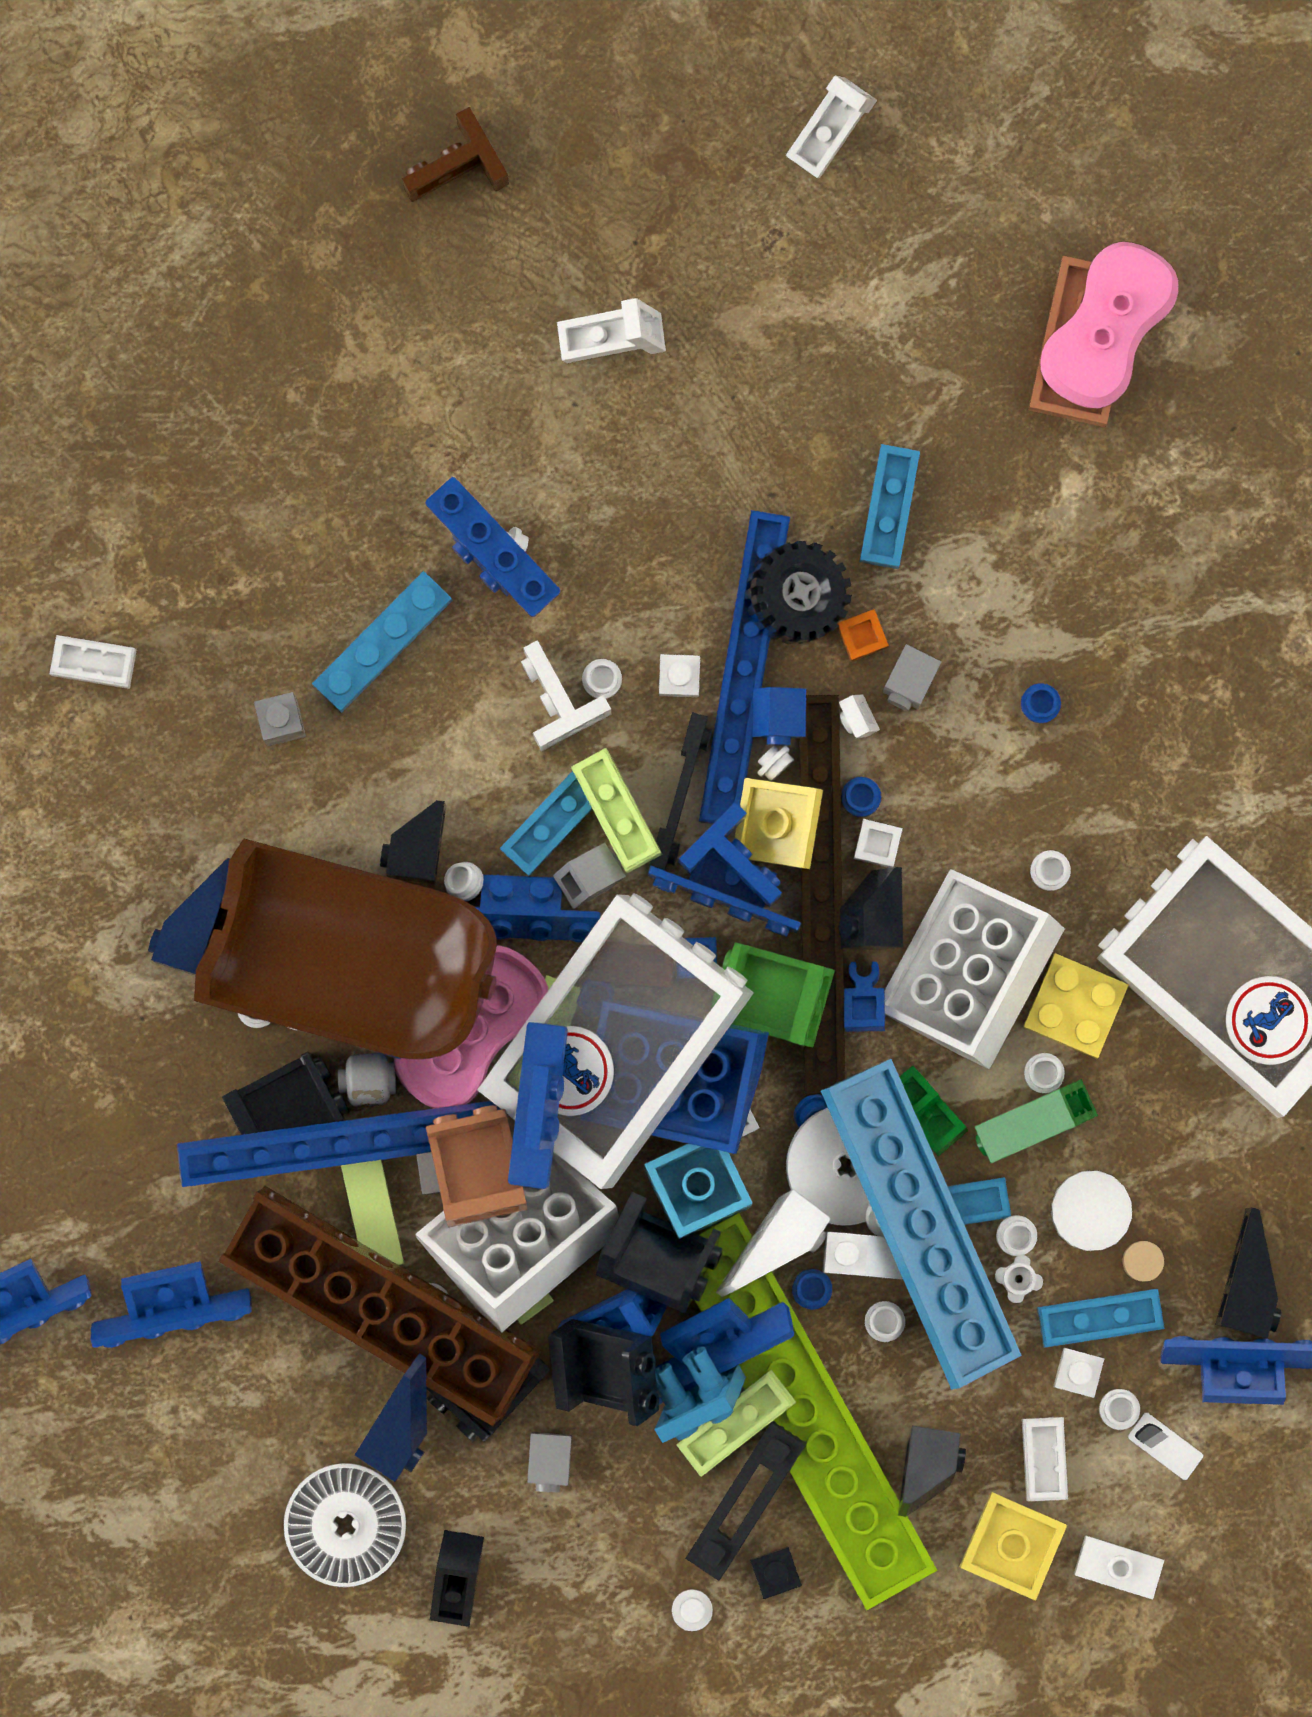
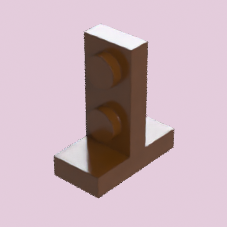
M470 107L456 114L457 125L467 143L464 145L455 143L441 152L439 159L429 164L423 161L414 165L406 172L407 176L402 178L404 190L411 202L478 166L482 167L495 192L509 185L508 173Z

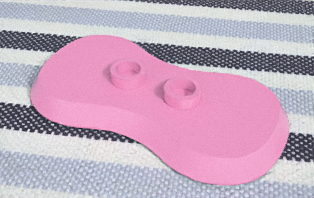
M1131 242L1111 244L1094 258L1088 271L1085 294L1079 309L1066 324L1052 334L1042 351L1041 372L1043 378L1057 394L1072 403L1087 408L1106 407L1122 396L1132 376L1135 352L1145 334L1165 318L1175 305L1178 295V278L1172 266L1154 251Z
M496 947L491 974L496 976L494 993L490 1000L484 999L478 1018L470 1034L461 1045L447 1054L430 1059L394 1058L395 1072L398 1079L420 1102L435 1109L464 1105L475 1098L479 1092L477 1089L485 1080L488 1068L495 1055L506 1043L515 1038L548 992L547 983L540 971L520 953L507 947Z

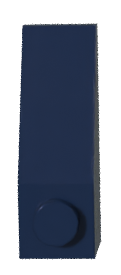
M227 858L164 921L161 930H154L148 952L153 953L151 959L153 962L196 975V968L208 947L213 930H218L224 912L221 904L226 888L230 858Z
M420 1353L403 1375L355 1453L356 1457L396 1482L404 1469L412 1472L424 1454V1451L418 1447L427 1435L426 1357Z

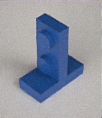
M735 802L679 858L678 863L690 874L713 852L770 907L781 896L782 892L777 888L781 884L780 880L765 866L760 870L748 860L752 853L737 838L732 842L726 838L747 815Z
M626 1289L561 1321L558 1328L569 1320L575 1319L653 1336L667 1306L638 1292Z

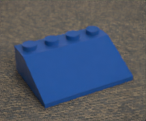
M617 999L604 1000L597 1036L605 1043L611 1054L614 1068L613 1082L605 1099L593 1110L581 1114L580 1120L625 1129L705 1018ZM731 1024L651 1135L736 1154L762 1071L769 1032Z

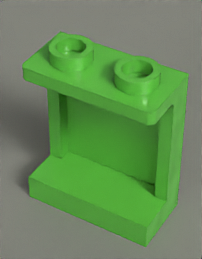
M735 942L733 950L729 949L725 955L723 969L726 970L727 967H731L742 974L748 980L745 986L754 994L732 1024L769 1032L770 1036L799 1045L814 1047L835 970ZM716 992L713 997L712 1008L721 997Z

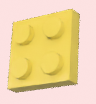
M745 778L740 807L747 815L736 827L735 838L752 853L748 860L810 869L823 790Z
M1054 953L1023 1028L1098 1059L1129 984Z
M991 1492L959 1567L1036 1601L1067 1525Z

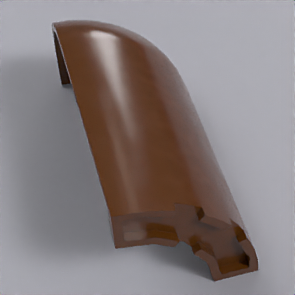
M244 838L229 860L226 888L221 908L227 909L228 912L222 931L213 930L208 947L196 968L194 1001L404 1059L435 1058L451 1052L465 1041L478 1018L484 999L490 1000L492 998L496 985V976L491 974L495 960L497 939L489 920L477 908L453 895Z

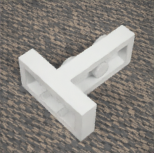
M836 75L826 87L829 91L786 154L788 158L816 178L822 176L862 115L869 113L877 102V99L845 77Z
M634 298L621 301L622 309L557 322L562 361L571 363L637 349H643L650 354L665 352L661 313L639 299Z
M538 640L524 647V654L527 658L521 661L522 666L531 682L537 679L540 681L545 691L540 696V699L550 717L556 714L559 717L558 720L533 732L534 739L541 752L611 715V708L604 695L575 710Z

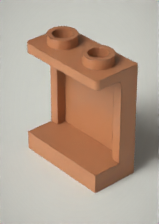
M485 1106L473 1110V1116L457 1119L455 1114L435 1118L433 1120L434 1125L426 1126L448 1228L528 1210L523 1186L508 1183L513 1141L506 1109L497 1110V1106Z

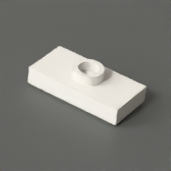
M56 635L49 674L55 677L130 689L137 650L132 647Z
M1064 1417L1022 1419L1026 1501L1068 1499Z
M1085 1535L1074 1575L1153 1600L1164 1560Z

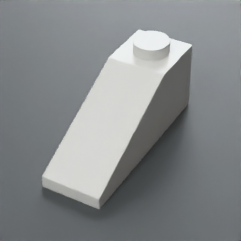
M793 1189L778 1197L716 1293L723 1297L808 1251L814 1253L827 1236V1233L823 1230L831 1218Z
M826 1232L823 1273L903 1279L885 1237Z

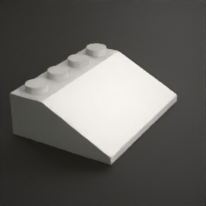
M950 869L885 989V1015L956 1054L990 1069L1065 928L1050 914Z
M554 1151L549 1187L547 1189L523 1186L528 1210L449 1228L444 1211H442L415 1234L420 1243L473 1306L501 1333L606 1244L619 1219L617 1206Z

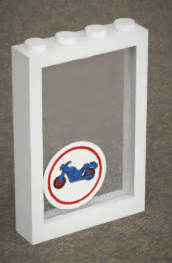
M1204 837L1199 843L1191 839L1177 855L1182 861L1172 873L1166 868L1152 883L1151 887L1156 892L1145 903L1139 898L1124 915L1129 920L1126 926L1120 932L1113 928L1099 943L1098 946L1103 952L1097 959L1121 981L1129 984V988L1277 1118L1284 1117L1312 1085V928L1209 837Z
M635 893L631 897L629 895H616L477 1089L500 1109H506V1114L515 1120L527 1024L535 1022L567 1027L568 1033L562 1075L564 1078V1092L559 1101L557 1116L559 1119V1133L554 1142L553 1151L600 1189L614 1187L754 994L745 986L748 980L742 974L731 967H727L724 970L713 961L716 955L711 950L698 942L693 946L682 937L684 930L668 918H664L661 921L650 912L653 906Z

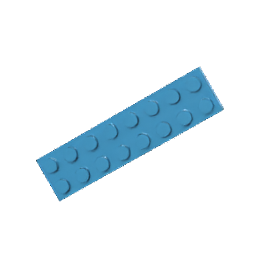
M892 1059L883 1061L821 1090L951 1390L961 1388L1022 1356Z

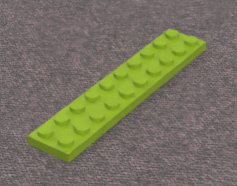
M737 1213L699 1235L709 1239L713 1229L721 1231L717 1246L723 1248V1253L714 1271L707 1269L704 1277L708 1279V1283L700 1301H696L701 1312L713 1305L730 1298L749 1318L781 1302H784L789 1307L794 1336L739 1364L746 1376L743 1388L746 1390L772 1370L796 1401L795 1404L773 1420L779 1426H783L785 1430L792 1432L794 1436H798L800 1440L807 1442L790 1469V1473L865 1609L869 1610L938 1570L908 1516H898L899 1500L772 1271L723 1297L716 1293L752 1238L740 1213Z

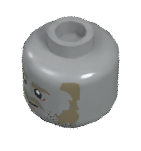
M382 1053L350 1055L346 1061V1069H338L339 1093H347L348 1101L355 1107L385 1105L388 1103L390 1095L396 1094L394 1062L388 1063L387 1057Z

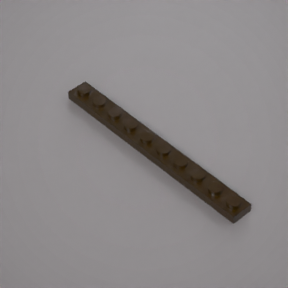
M806 695V737H799L800 786L823 790L810 869L801 868L802 961L835 970L814 1047L804 1046V1095H822L821 1090L845 1080L843 949H841V938L838 928L840 908L842 907L839 695Z

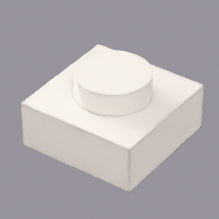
M660 654L659 696L699 697L700 656Z
M863 694L852 695L839 702L843 710L840 712V719L848 733H854L856 738L868 737L880 730Z
M863 819L854 859L888 868L893 867L903 828Z
M1063 1348L1053 1387L1094 1398L1104 1358Z

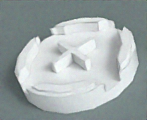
M1082 1171L1068 1177L1057 1188L1052 1202V1222L1058 1235L1069 1245L1085 1251L1103 1250L1116 1244L1127 1232L1132 1219L1131 1199L1125 1187L1113 1176L1100 1171Z

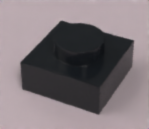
M788 1546L750 1559L763 1599L802 1586Z

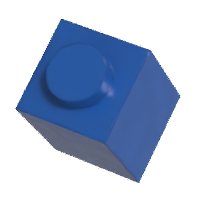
M781 687L753 689L752 737L767 738V745L788 746L791 745V738L806 737V689Z

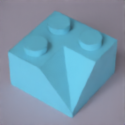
M686 1144L644 1164V1171L679 1239L747 1210L753 1204L728 1152Z

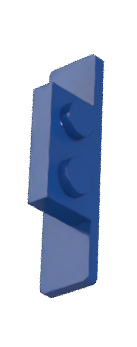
M451 477L426 500V506L452 533L453 540L456 542L452 546L453 550L467 565L472 560L483 571L479 575L480 579L492 592L496 593L500 589L506 596L510 594L530 617L537 616L560 594V588L455 477Z
M713 852L692 871L689 880L654 866L649 868L648 877L654 879L652 884L654 887L675 894L677 888L692 893L691 901L709 908L713 907L714 902L729 908L728 915L745 922H750L752 917L767 922L765 929L787 937L789 931L797 933L801 925L798 921L764 909L765 903ZM754 865L759 870L762 868L757 865Z
M483 875L480 907H475L489 920L495 931L496 939L500 940L522 938L536 941L572 940L583 943L601 918V913L597 911L561 910L562 890L554 877Z
M535 1022L527 1024L508 1183L511 1185L547 1189L549 1187L554 1142L559 1133V1119L557 1118L559 1101L564 1092V1078L562 1075L568 1029L565 1026Z
M32 1259L1 1272L0 1345L7 1342L13 1334L27 1327L30 1329L37 1328L46 1323L51 1316L63 1310L72 1311L82 1306L92 1296L87 1276L82 1275L49 1291Z
M201 1261L122 1278L121 1287L129 1314L93 1322L91 1324L90 1340L94 1348L100 1346L112 1348L123 1344L127 1340L141 1337L153 1339L162 1336L165 1332L182 1328L194 1330L202 1327L205 1323L213 1321H235L242 1318L245 1314L252 1312L250 1289L246 1288L210 1296Z
M728 1298L660 1333L662 1346L674 1358L656 1366L655 1369L660 1367L663 1370L662 1365L670 1363L684 1390L688 1391L697 1386V1383L682 1361L684 1356L693 1350L698 1354L697 1348L704 1346L718 1372L721 1374L794 1336L790 1309L784 1302H781L749 1318ZM659 1396V1405H660V1404H662V1403H664V1402L662 1401L661 1397Z
M1177 1336L1164 1341L1160 1357L1162 1364L1201 1365L1202 1402L1284 1405L1286 1399L1284 1368L1312 1369V1341L1299 1340L1293 1343H1275L1271 1339H1257L1253 1342H1239L1227 1337L1208 1341L1194 1340L1188 1336Z

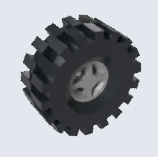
M797 541L792 544L789 542L766 553L765 557L758 560L753 566L755 571L749 574L747 583H751V587L745 591V599H751L752 606L747 609L750 616L756 614L759 621L755 625L760 630L764 628L769 630L767 636L773 640L781 638L783 639L782 643L785 644L798 642V644L808 643L832 632L839 626L837 622L845 618L848 611L844 610V607L851 603L852 595L846 594V588L851 587L850 578L844 579L841 572L847 570L843 562L836 564L833 559L837 555L831 550L821 551L823 546L821 544L812 543L807 545V541Z

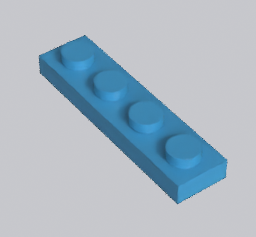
M423 571L312 685L342 713L453 601L452 598Z

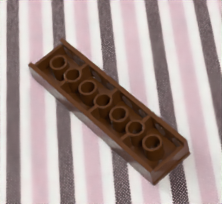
M263 1186L261 1190L256 1192L253 1197L254 1201L218 1262L403 1373L408 1370L420 1353L426 1357V1386L491 1426L499 1420H503L542 1350L506 1330L501 1333L485 1316L267 1186Z

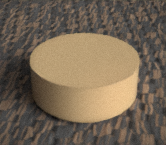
M1138 1241L1127 1247L1123 1254L1122 1264L1125 1272L1132 1279L1144 1282L1151 1281L1162 1272L1164 1256L1160 1248L1154 1243Z

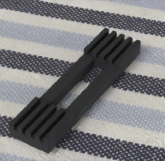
M694 712L691 714L681 750V756L686 758L666 829L660 827L656 839L662 855L651 860L649 868L654 866L665 871L667 864L675 866L681 844L674 843V838L699 749L707 752L713 730L712 728H705L708 716Z
M772 1421L685 1559L720 1581L807 1442L800 1440L798 1436H794L792 1432L785 1430L783 1426H779L775 1421ZM762 1464L771 1470L773 1474L734 1536L730 1538L725 1532L722 1533L719 1528L758 1466Z

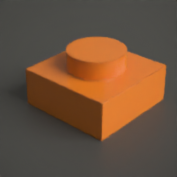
M875 609L837 623L839 625L837 628L851 662L889 647Z

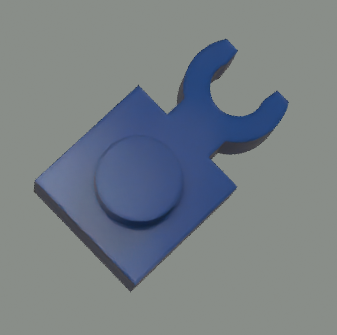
M872 961V972L866 977L857 974L856 962H851L849 965V978L856 988L844 989L845 1032L885 1031L884 988H873L880 976L877 961Z

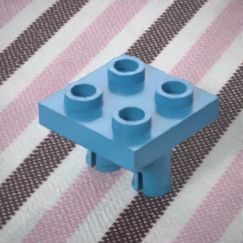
M704 1346L697 1348L698 1354L693 1350L682 1359L697 1383V1386L688 1391L684 1390L670 1363L662 1365L663 1370L657 1367L655 1369L657 1392L665 1406L654 1430L662 1443L675 1437L677 1440H683L698 1430V1426L711 1421L712 1424H716L727 1419L733 1413V1408L746 1379L740 1366L737 1365L720 1374L709 1357L707 1349Z

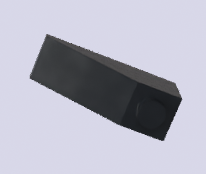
M1251 1207L1245 1209L1215 1325L1268 1339L1269 1332L1275 1333L1278 1328L1281 1309L1276 1308L1278 1296L1260 1210Z

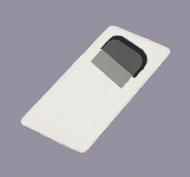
M1149 1413L1143 1414L1128 1435L1132 1442L1183 1480L1188 1479L1203 1458V1454Z

